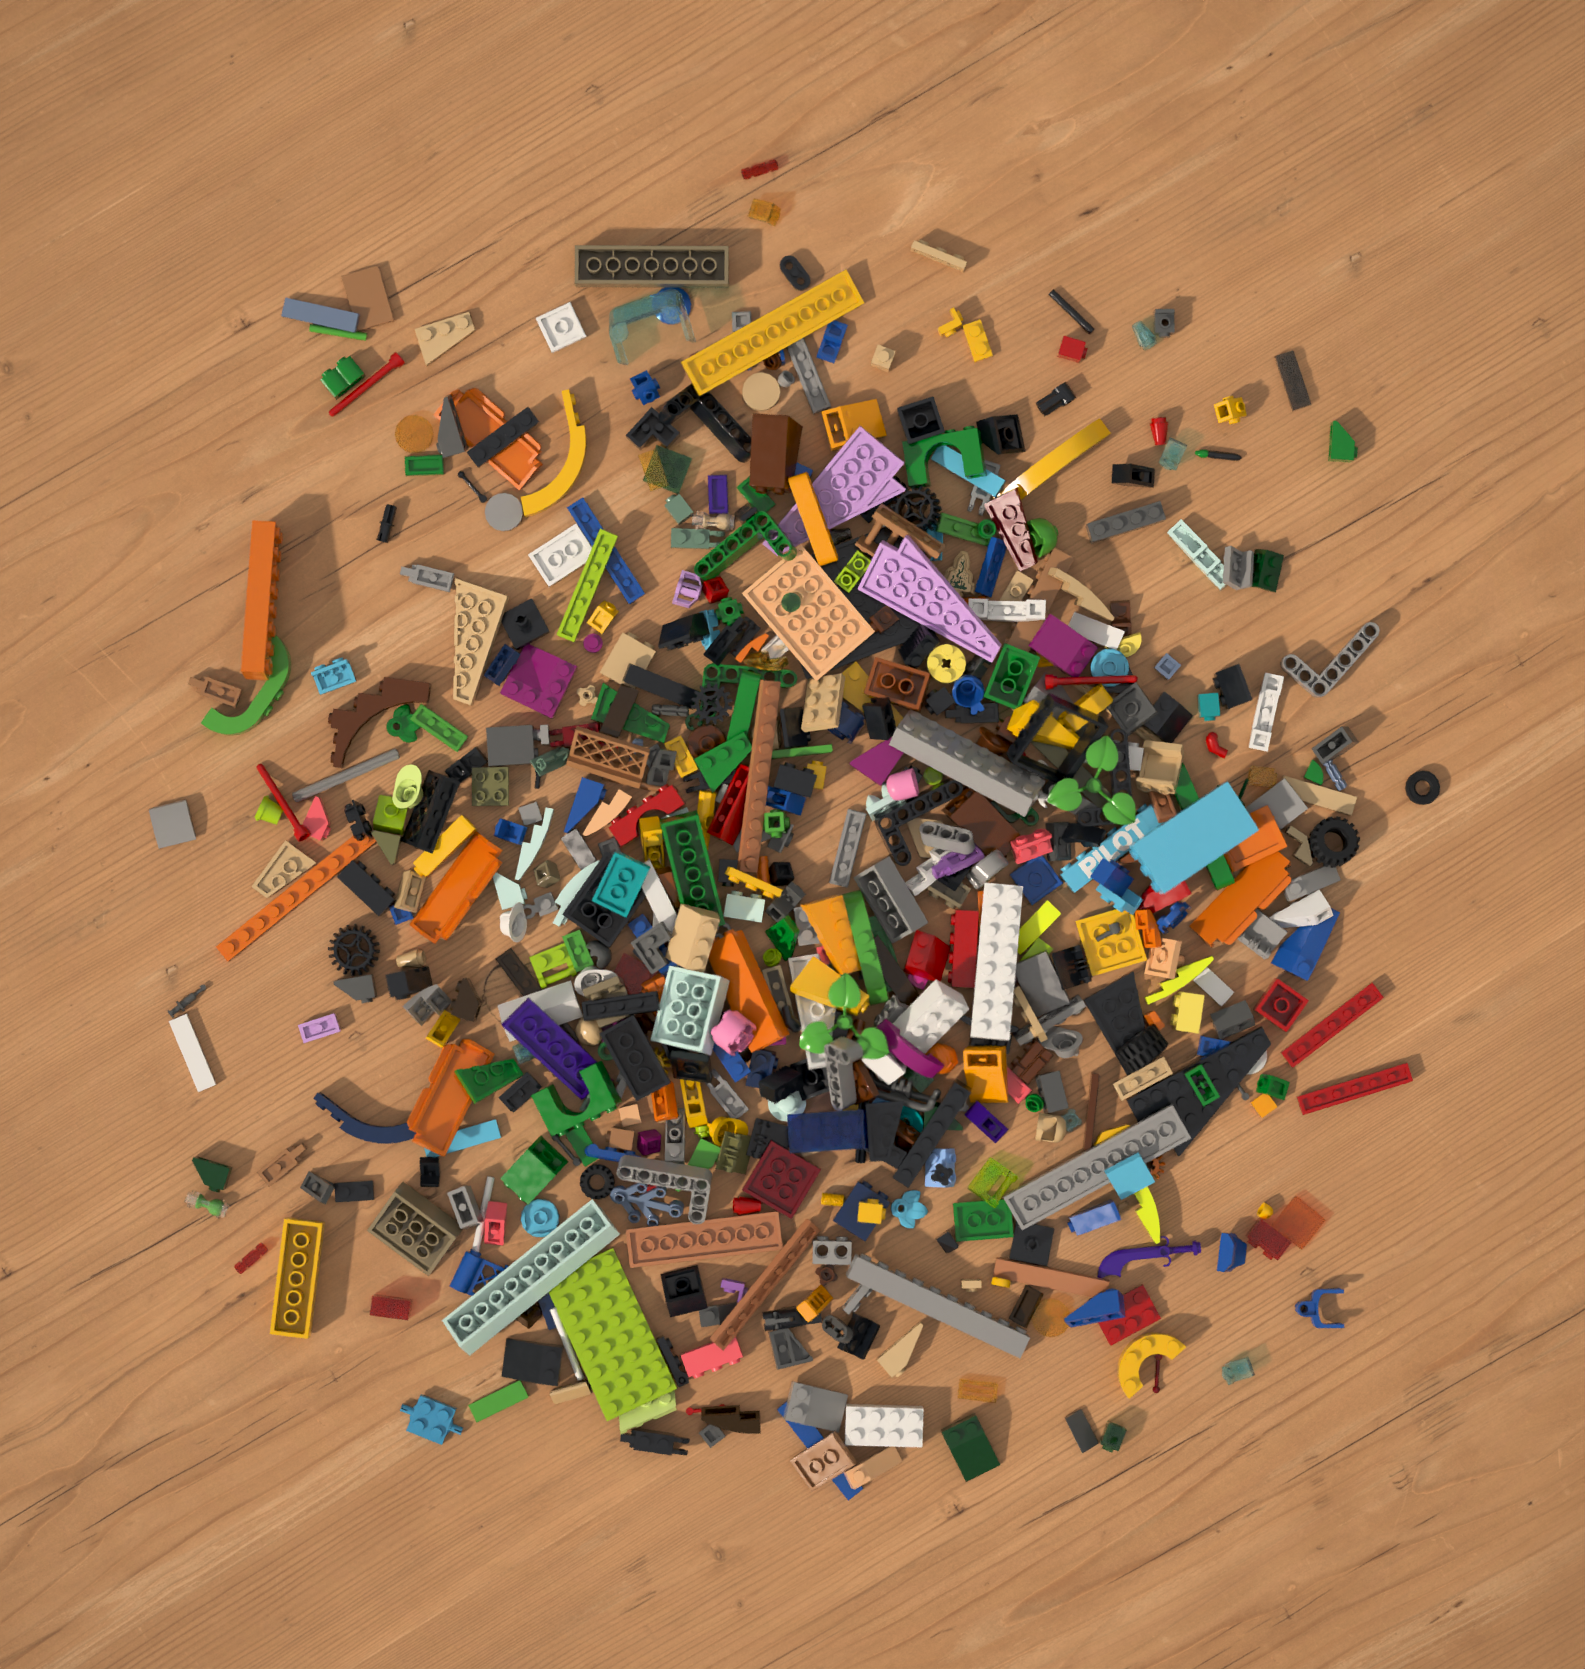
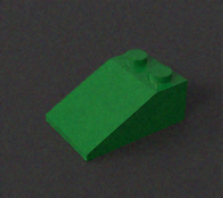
M1004 643L983 697L1013 710L1020 707L1040 657Z

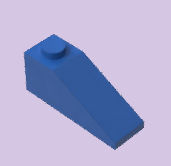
M582 777L564 832L569 833L599 804L600 800H604L607 791L604 789V784Z
M1107 1289L1065 1317V1323L1072 1328L1125 1318L1124 1296L1119 1290Z

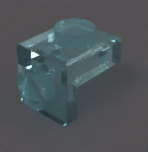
M1170 437L1159 460L1162 467L1167 470H1177L1187 445Z
M1249 1357L1228 1362L1222 1367V1375L1228 1385L1255 1375Z

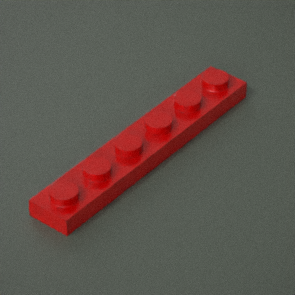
M1371 982L1280 1053L1292 1068L1384 997Z
M1403 1063L1296 1097L1301 1113L1305 1115L1412 1082L1413 1079L1408 1063Z

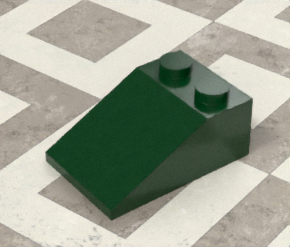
M975 1413L941 1429V1433L966 1482L1000 1466L997 1456Z

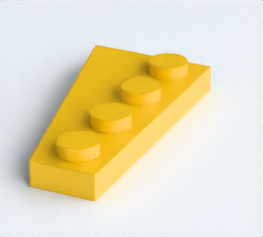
M854 662L842 672L845 676L843 699L863 712L862 705L864 703H871V698L874 697L864 694L869 676L857 662ZM891 704L897 727L903 717Z

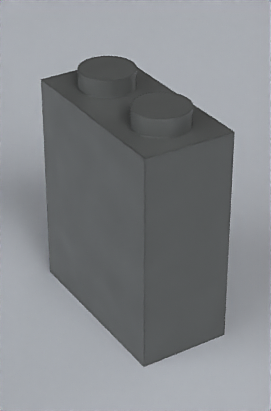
M533 725L486 728L489 767L531 764L530 760L539 757L538 748H535L534 740H537V729H534Z

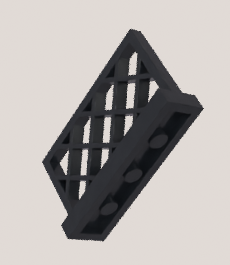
M431 770L428 771L422 786L423 798L413 809L402 837V842L431 854L433 853L459 787V781Z

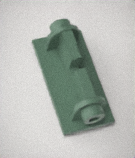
M558 747L530 760V762L541 777L566 765L570 751L568 748Z

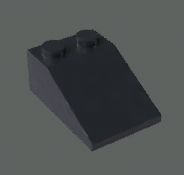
M506 1338L501 1377L558 1386L564 1345Z

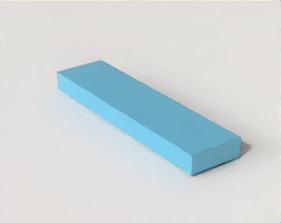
M946 445L938 447L931 457L932 461L995 498L1006 482L987 469V476L967 479L964 473L962 455Z
M494 1119L458 1130L446 1154L501 1138L497 1120ZM424 1148L427 1157L441 1156Z

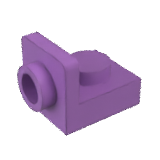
M722 1278L721 1288H724L725 1292L735 1293V1291H739L737 1302L747 1293L748 1288L744 1287L745 1282Z

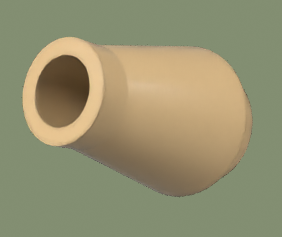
M416 949L397 956V966L421 968L423 965H426L424 950Z

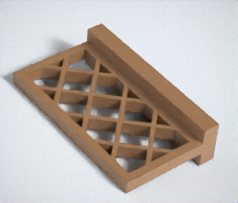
M577 726L566 766L639 789L645 774L650 749ZM579 734L587 736L588 739L583 741ZM597 741H604L607 745L601 747ZM592 743L596 749L590 750L587 744ZM616 747H623L625 751L619 752ZM611 749L614 755L608 756L605 750ZM600 752V754H601L603 757L597 756V755H594V754ZM638 752L645 755L644 757L637 758L634 753ZM629 755L632 761L627 762L623 756ZM618 758L621 763L616 762V761H613V760ZM636 764L640 769L632 767V765Z

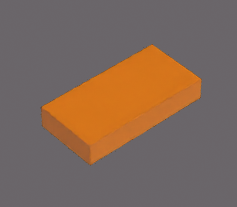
M1149 1011L1143 1015L1148 1026L1155 1025L1158 1030L1165 1027L1156 1011Z

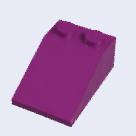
M1052 614L1048 615L1028 645L1060 671L1071 677L1080 676L1098 649L1088 639Z

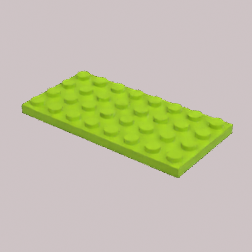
M614 1248L590 1258L549 1291L553 1304L557 1308L558 1315L607 1421L678 1389Z

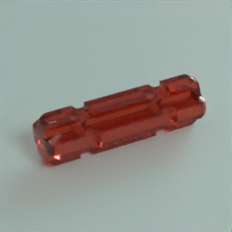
M774 159L768 161V163L764 162L751 166L750 169L748 167L741 170L742 177L746 180L751 178V176L756 177L769 173L768 171L770 170L771 172L778 170V163Z
M262 1242L255 1247V1250L252 1249L241 1259L242 1262L239 1261L234 1265L238 1273L242 1274L247 1270V1266L253 1265L261 1258V1254L263 1256L268 1251Z

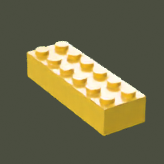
M290 1217L284 1219L270 1334L305 1339L311 1337L325 1222Z

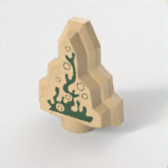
M965 551L959 552L954 559L953 566L947 568L944 575L945 579L961 597H963V593L975 595L976 586L972 582L973 574L969 570L970 559L968 552Z

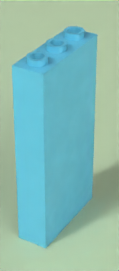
M1227 781L1129 845L1131 849L1129 852L1134 860L1138 859L1141 864L1140 869L1142 873L1151 879L1152 883L1150 884L1156 893L1165 894L1259 831V829Z

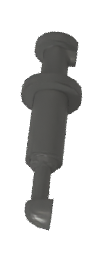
M203 984L195 993H190L180 1002L176 1001L178 1005L172 1010H167L172 1018L181 1009L184 1012V1008L193 1002L197 995L206 989V986Z

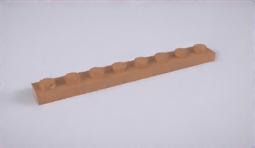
M806 1218L794 1235L787 1241L769 1266L710 1337V1340L720 1349L725 1350L820 1232L810 1220Z

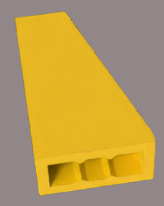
M461 815L438 838L432 854L424 851L413 862L416 866L414 870L421 877L423 875L426 877L430 876L478 829L465 816Z
M813 956L790 985V992L843 1011V1007H835L828 998L831 985L841 975ZM860 990L861 999L858 1006L855 1008L846 1007L847 1013L858 1016L860 1012L864 1013L870 1005L868 1003L869 995Z

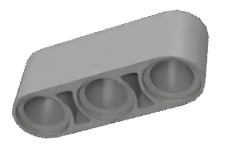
M926 821L920 825L919 830L922 842L926 846L966 855L972 853L975 849L972 832L967 829L932 821Z

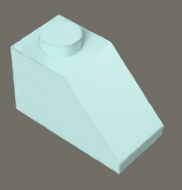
M496 872L493 880L502 910L512 908L517 902L522 903V905L526 904L525 899H528L525 888L521 889L519 884Z

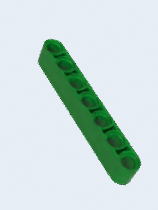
M1183 762L1175 793L1181 810L1199 799ZM1221 855L1206 866L1217 891L1235 883L1224 855Z

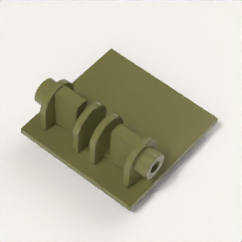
M509 767L472 768V806L509 805Z
M725 1131L716 1169L725 1170L730 1173L746 1174L750 1158L746 1153L751 1136Z

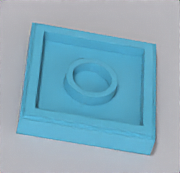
M1139 1152L1104 1170L1121 1200L1155 1183Z

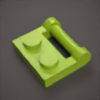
M565 943L529 957L542 989L572 975L574 977L578 975ZM567 963L568 969L544 978L543 972Z

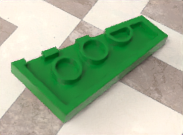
M604 683L602 684L591 720L604 723L617 694V691ZM634 703L623 730L664 743L670 724Z

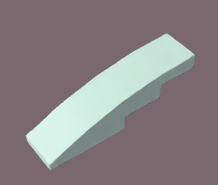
M1182 520L1177 522L1167 533L1221 591L1226 586L1223 583L1224 565Z
M546 807L542 826L534 825L531 843H522L515 880H521L539 853L550 828L554 809Z

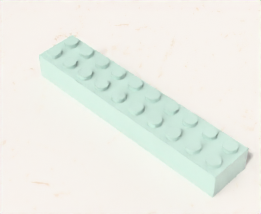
M593 1199L590 1200L442 1320L459 1347L470 1356L619 1236L620 1233L602 1208Z

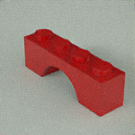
M664 785L658 789L659 794L654 797L651 794L642 800L643 805L638 808L635 805L626 811L628 815L623 818L618 816L611 821L612 825L609 829L621 847L639 836V819L646 812L657 809L670 815L686 804L674 785Z

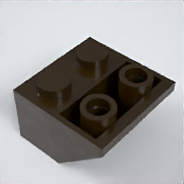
M463 978V980L458 981L455 990L458 992L456 999L452 1000L449 1010H452L451 1015L475 1022L477 1021L482 1001L471 980Z

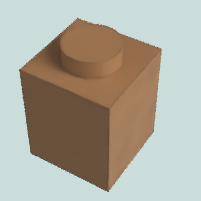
M612 1127L611 1131H607L606 1142H609V1147L632 1150L635 1130Z

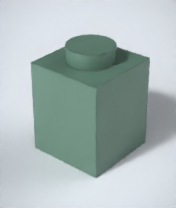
M673 494L665 500L667 502L664 505L678 525L694 514L680 494L677 496Z

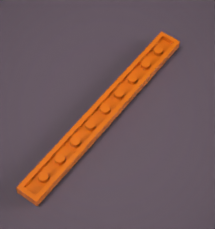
M366 835L362 841H357L354 836L349 838L218 944L216 948L229 962L343 870L352 860H355L376 843L375 838H370Z

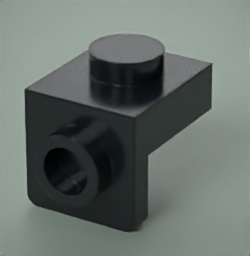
M420 1157V1186L439 1187L441 1174L439 1157Z

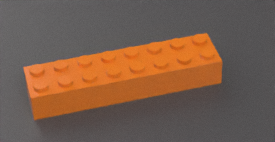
M252 520L241 672L245 679L269 680V675L273 673V663H271L270 658L274 656L272 637L276 635V626H273V619L277 618L275 600H278L279 595L276 581L280 580V570H278L277 564L281 562L279 544H282L283 533L280 532V528H278L274 521Z

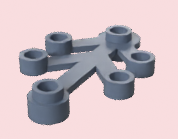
M637 1182L627 1188L616 1186L610 1193L611 1200L617 1204H622L629 1214V1221L632 1223L639 1222L641 1214L633 1208L631 1203L637 1204L646 1216L648 1226H658L659 1217L654 1215L649 1207L669 1212L674 1218L681 1216L684 1211V1204L679 1200H673L670 1204L651 1200L656 1196L663 1198L666 1195V1187L656 1186V1188L646 1192L648 1184ZM637 1191H638L639 1193H643V1194H641V1195H639V1196L632 1195L633 1193H635V1192H637Z

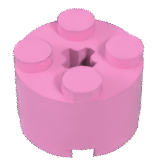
M728 1010L723 1015V1020L719 1025L713 1027L711 1035H713V1041L731 1056H735L736 1051L741 1053L750 1044L754 1037L751 1033L753 1029L756 1031V1025L738 1011L732 1012Z

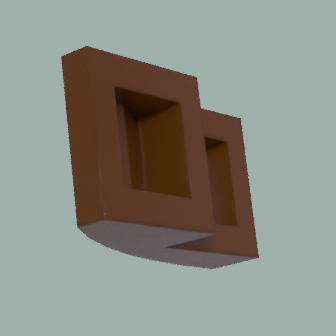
M1130 600L1110 601L1111 614L1114 617V620L1111 621V626L1125 631L1123 637L1132 635Z

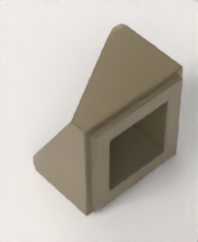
M547 860L533 869L537 885L540 887L548 888L560 880L558 868L554 862Z

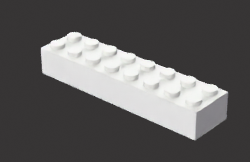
M984 883L970 1038L1009 1041L1023 886Z

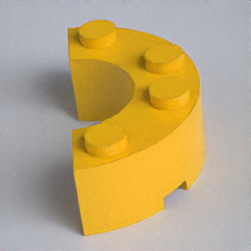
M1159 1332L1145 1333L1130 1341L1123 1349L1118 1361V1380L1126 1396L1130 1399L1143 1387L1139 1378V1368L1145 1358L1153 1354H1162L1173 1360L1186 1346L1174 1336Z

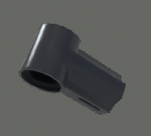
M1064 382L1053 389L1052 393L1035 404L1045 417L1059 407L1069 404L1077 397L1067 382Z

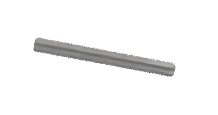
M397 749L388 751L293 792V799L295 802L302 801L400 758Z

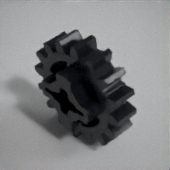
M707 683L706 689L700 686L701 692H694L697 698L691 699L695 702V705H692L691 708L697 710L694 715H700V722L706 719V724H709L710 720H712L714 725H716L718 719L724 722L723 716L729 717L727 710H732L728 703L733 702V700L727 699L730 693L723 692L724 686L718 689L717 683H715L714 687ZM709 691H715V692H716V693H715L714 695H712V696H706V695L704 694V693L709 692ZM722 696L725 700L724 708L720 705L719 702ZM716 698L715 704L717 705V707H716V708L711 707V708L707 711L708 706H709V704L707 703V701H708V700L712 701L713 699ZM699 700L704 702L705 708L702 712L699 708ZM710 712H718V713H719V715L714 716V717H709V716H708V715L710 714Z

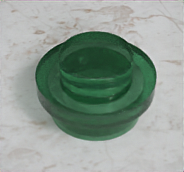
M787 593L783 596L781 604L787 612H795L799 609L801 601L797 594Z

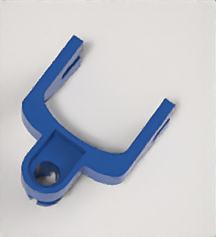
M1314 1289L1311 1294V1301H1299L1295 1304V1311L1300 1316L1311 1317L1312 1324L1316 1328H1344V1324L1322 1323L1318 1312L1319 1299L1322 1294L1344 1293V1289ZM1302 1305H1304V1307H1306V1308H1304L1303 1311H1301V1306H1302Z

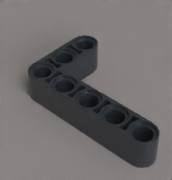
M691 383L670 399L659 412V420L663 424L670 425L691 409L739 462L745 463L751 458L752 438L709 391L699 396Z
M1114 729L1109 732L1108 737L1114 742L1117 751L1122 752L1124 757L1110 771L1112 797L1120 790H1124L1126 794L1132 797L1127 733L1122 729ZM1116 732L1122 735V740L1119 743L1113 740V735ZM1120 770L1125 773V778L1121 782L1116 779V774ZM1103 807L1081 809L1075 816L1076 822L1081 826L1116 824L1109 820L1103 822L1100 819ZM1084 812H1087L1090 816L1087 823L1081 821V815Z
M952 778L946 779L920 792L918 796L909 798L876 816L875 826L893 862L900 866H905L911 861V853L898 827L958 797L963 791V786L960 782ZM951 783L956 784L954 792H949V785ZM938 791L940 795L939 799L937 801H933L932 794ZM921 800L923 805L919 810H916L915 803ZM905 809V816L901 819L898 818L899 810ZM887 817L889 823L886 827H882L881 820ZM891 835L897 836V841L894 844L889 843ZM900 852L905 853V858L902 861L897 859V855Z

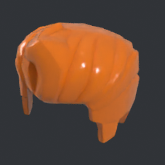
M936 1042L925 1053V1055L930 1053L944 1064V1067L937 1074L950 1073L958 1064L955 1049L946 1044Z

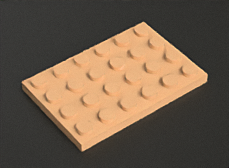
M800 544L796 547L797 555L793 560L786 561L782 559L742 594L814 680L818 681L875 633V631Z

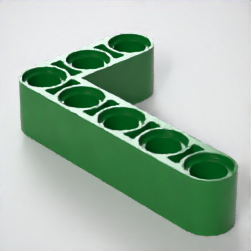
M760 511L695 564L694 572L705 581L715 578L763 537L776 554L786 561H791L796 557L797 549L777 522L766 512ZM767 518V523L761 526L762 520ZM752 530L751 537L746 538L748 531ZM778 532V537L772 540L773 534ZM738 542L737 548L732 550V545ZM789 547V552L783 554L784 548ZM723 555V559L717 562L718 556ZM708 567V572L702 575L703 569Z
M708 664L703 671L702 686L706 689L707 683H710L711 687H714L715 683H717L718 689H720V683L739 684L742 670L761 674L760 680H764V675L771 672L775 675L774 681L781 682L780 688H792L797 683V675L791 670ZM709 668H716L718 674L716 677L710 678L707 676V670ZM729 669H733L737 672V676L730 680L726 677V672ZM786 674L793 675L794 682L792 684L784 683L783 677ZM716 698L712 701H707L709 706L717 707L715 704ZM701 701L700 710L702 712L705 707L704 702ZM714 712V714L709 717L717 716L718 712Z

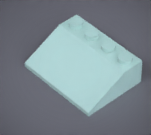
M669 966L659 1004L660 1011L657 1012L651 1041L711 1055L714 1045L711 1030L714 1026L719 1025L730 980L721 976Z

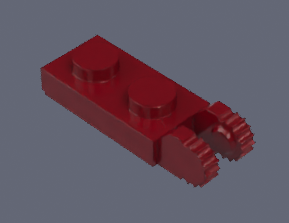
M600 722L549 730V735L552 736L563 734L564 740L550 742V747L572 746L577 726L599 733L601 730ZM579 734L583 741L588 739L587 736Z

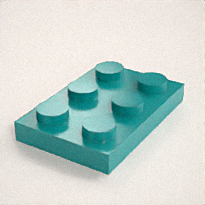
M616 850L592 901L627 918L651 866Z

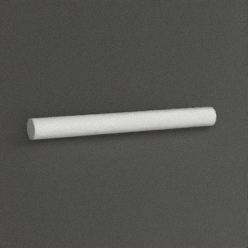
M487 1176L480 1208L484 1222L477 1224L472 1247L477 1252L480 1251L488 1201L491 1198L495 1179Z
M553 1307L550 1309L571 1366L577 1381L582 1380L584 1375L574 1349L558 1315L557 1308Z

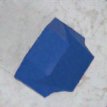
M1221 1233L1217 1271L1231 1272L1234 1268L1245 1264L1247 1244L1240 1240L1235 1233Z

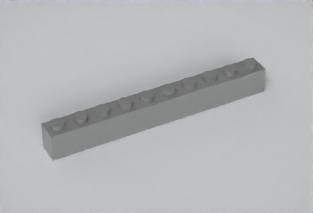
M862 1253L861 1256L855 1254L846 1272L847 1278L1021 1358L1030 1340L1029 1335L1026 1334L1027 1330L1019 1326L1015 1329L1009 1326L1010 1322L1002 1318L996 1320L992 1318L993 1315L985 1310L979 1312L975 1310L974 1305L968 1302L962 1304L958 1302L957 1297L951 1294L945 1296L940 1293V1289L934 1286L928 1288L923 1285V1281L917 1278L911 1280L906 1277L907 1274L896 1269L894 1272L888 1269L889 1266L879 1261L878 1264L872 1262V1258Z

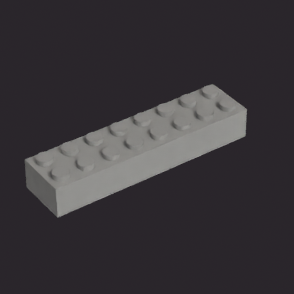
M911 709L896 727L889 744L1024 817L1037 800L1045 783V780L1012 764L1005 758L990 752L988 749L973 743L971 740L956 734L954 731Z

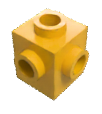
M1232 395L1223 398L1222 402L1214 404L1218 423L1229 422V425L1240 422V418L1247 416L1242 397L1234 398Z

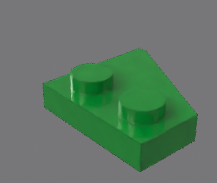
M788 915L767 929L765 933L776 949L781 952L785 962L788 961V958H792L800 930Z

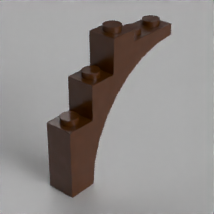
M384 677V681H380L379 692H382L381 696L358 693V697L354 698L356 712L333 709V713H329L328 724H331V728L338 729V733H334L333 744H336L335 752L332 751L330 760L333 763V767L343 769L346 753L352 740L360 729L373 717L397 705L429 703L431 683Z

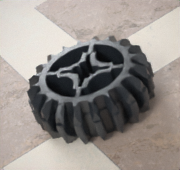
M913 485L912 491L905 487L906 493H900L899 499L894 497L893 500L897 504H891L890 507L894 512L902 516V509L906 504L908 509L903 518L911 523L914 520L921 521L922 523L915 526L926 533L928 528L933 531L934 529L931 525L939 524L936 518H941V514L937 512L942 510L941 506H937L940 504V500L935 499L937 495L931 493L929 488L924 491V487L921 485L918 490ZM913 498H923V499H924V500H920V501H918V502H912V501H911V499H913ZM930 504V514L926 519L924 513ZM911 506H913L914 509L916 508L917 510H919V514L921 515V517L915 512H913Z
M357 924L353 925V930H351L350 925H346V932L343 928H339L341 935L334 933L333 936L337 940L331 939L329 941L331 944H335L334 947H328L329 951L334 950V954H330L329 958H336L332 965L339 963L340 965L337 967V970L340 971L344 967L343 974L345 975L349 970H351V976H355V970H357L359 975H362V968L365 972H369L367 965L369 964L371 967H374L375 964L371 962L372 959L379 960L377 956H374V953H380V950H375L374 946H378L380 943H373L372 941L377 936L369 937L372 931L369 929L364 933L365 926H361L360 930H358ZM357 934L351 944L341 942L346 936ZM362 937L368 942L369 952L361 948ZM356 944L358 947L356 949H359V952L362 953H354L352 956V951L346 947H354ZM339 948L347 952L346 963L340 957ZM357 956L367 958L361 965L351 966Z

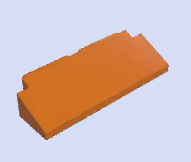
M477 388L469 389L464 394L459 389L450 393L466 443L470 448H473L508 422L504 419V412ZM443 403L434 413V416L439 420L441 419ZM526 432L490 459L488 463L518 490H521L543 465L537 459L538 455L542 452L540 450L541 444Z
M476 831L409 925L434 944L437 943L440 937L447 941L503 863L497 859L503 850Z
M1277 851L1246 866L1234 879L1235 883L1227 886L1189 927L1211 948L1217 939L1222 944H1233L1256 920L1257 913L1255 911L1258 908L1266 909L1291 883L1290 873L1285 870L1286 867L1289 868L1291 866V862Z
M462 1039L459 1046L456 1044H446L443 1047L429 1076L431 1084L429 1088L422 1090L407 1120L409 1130L416 1133L412 1142L445 1157L472 1102V1099L454 1071L490 1064L495 1055L493 1052L471 1039Z

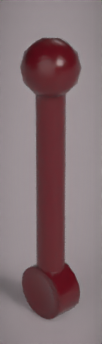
M1155 1354V1386L1152 1390L1154 1393H1159V1369L1162 1355Z

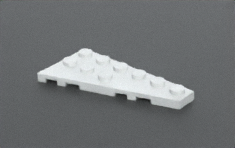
M818 953L788 958L792 983L813 956L820 960ZM831 963L827 964L828 967L834 970ZM794 994L799 1021L801 1022V1032L810 1023L815 1021H823L827 1026V1030L834 1026L835 1008ZM805 1050L809 1070L826 1067L825 1053L816 1054Z

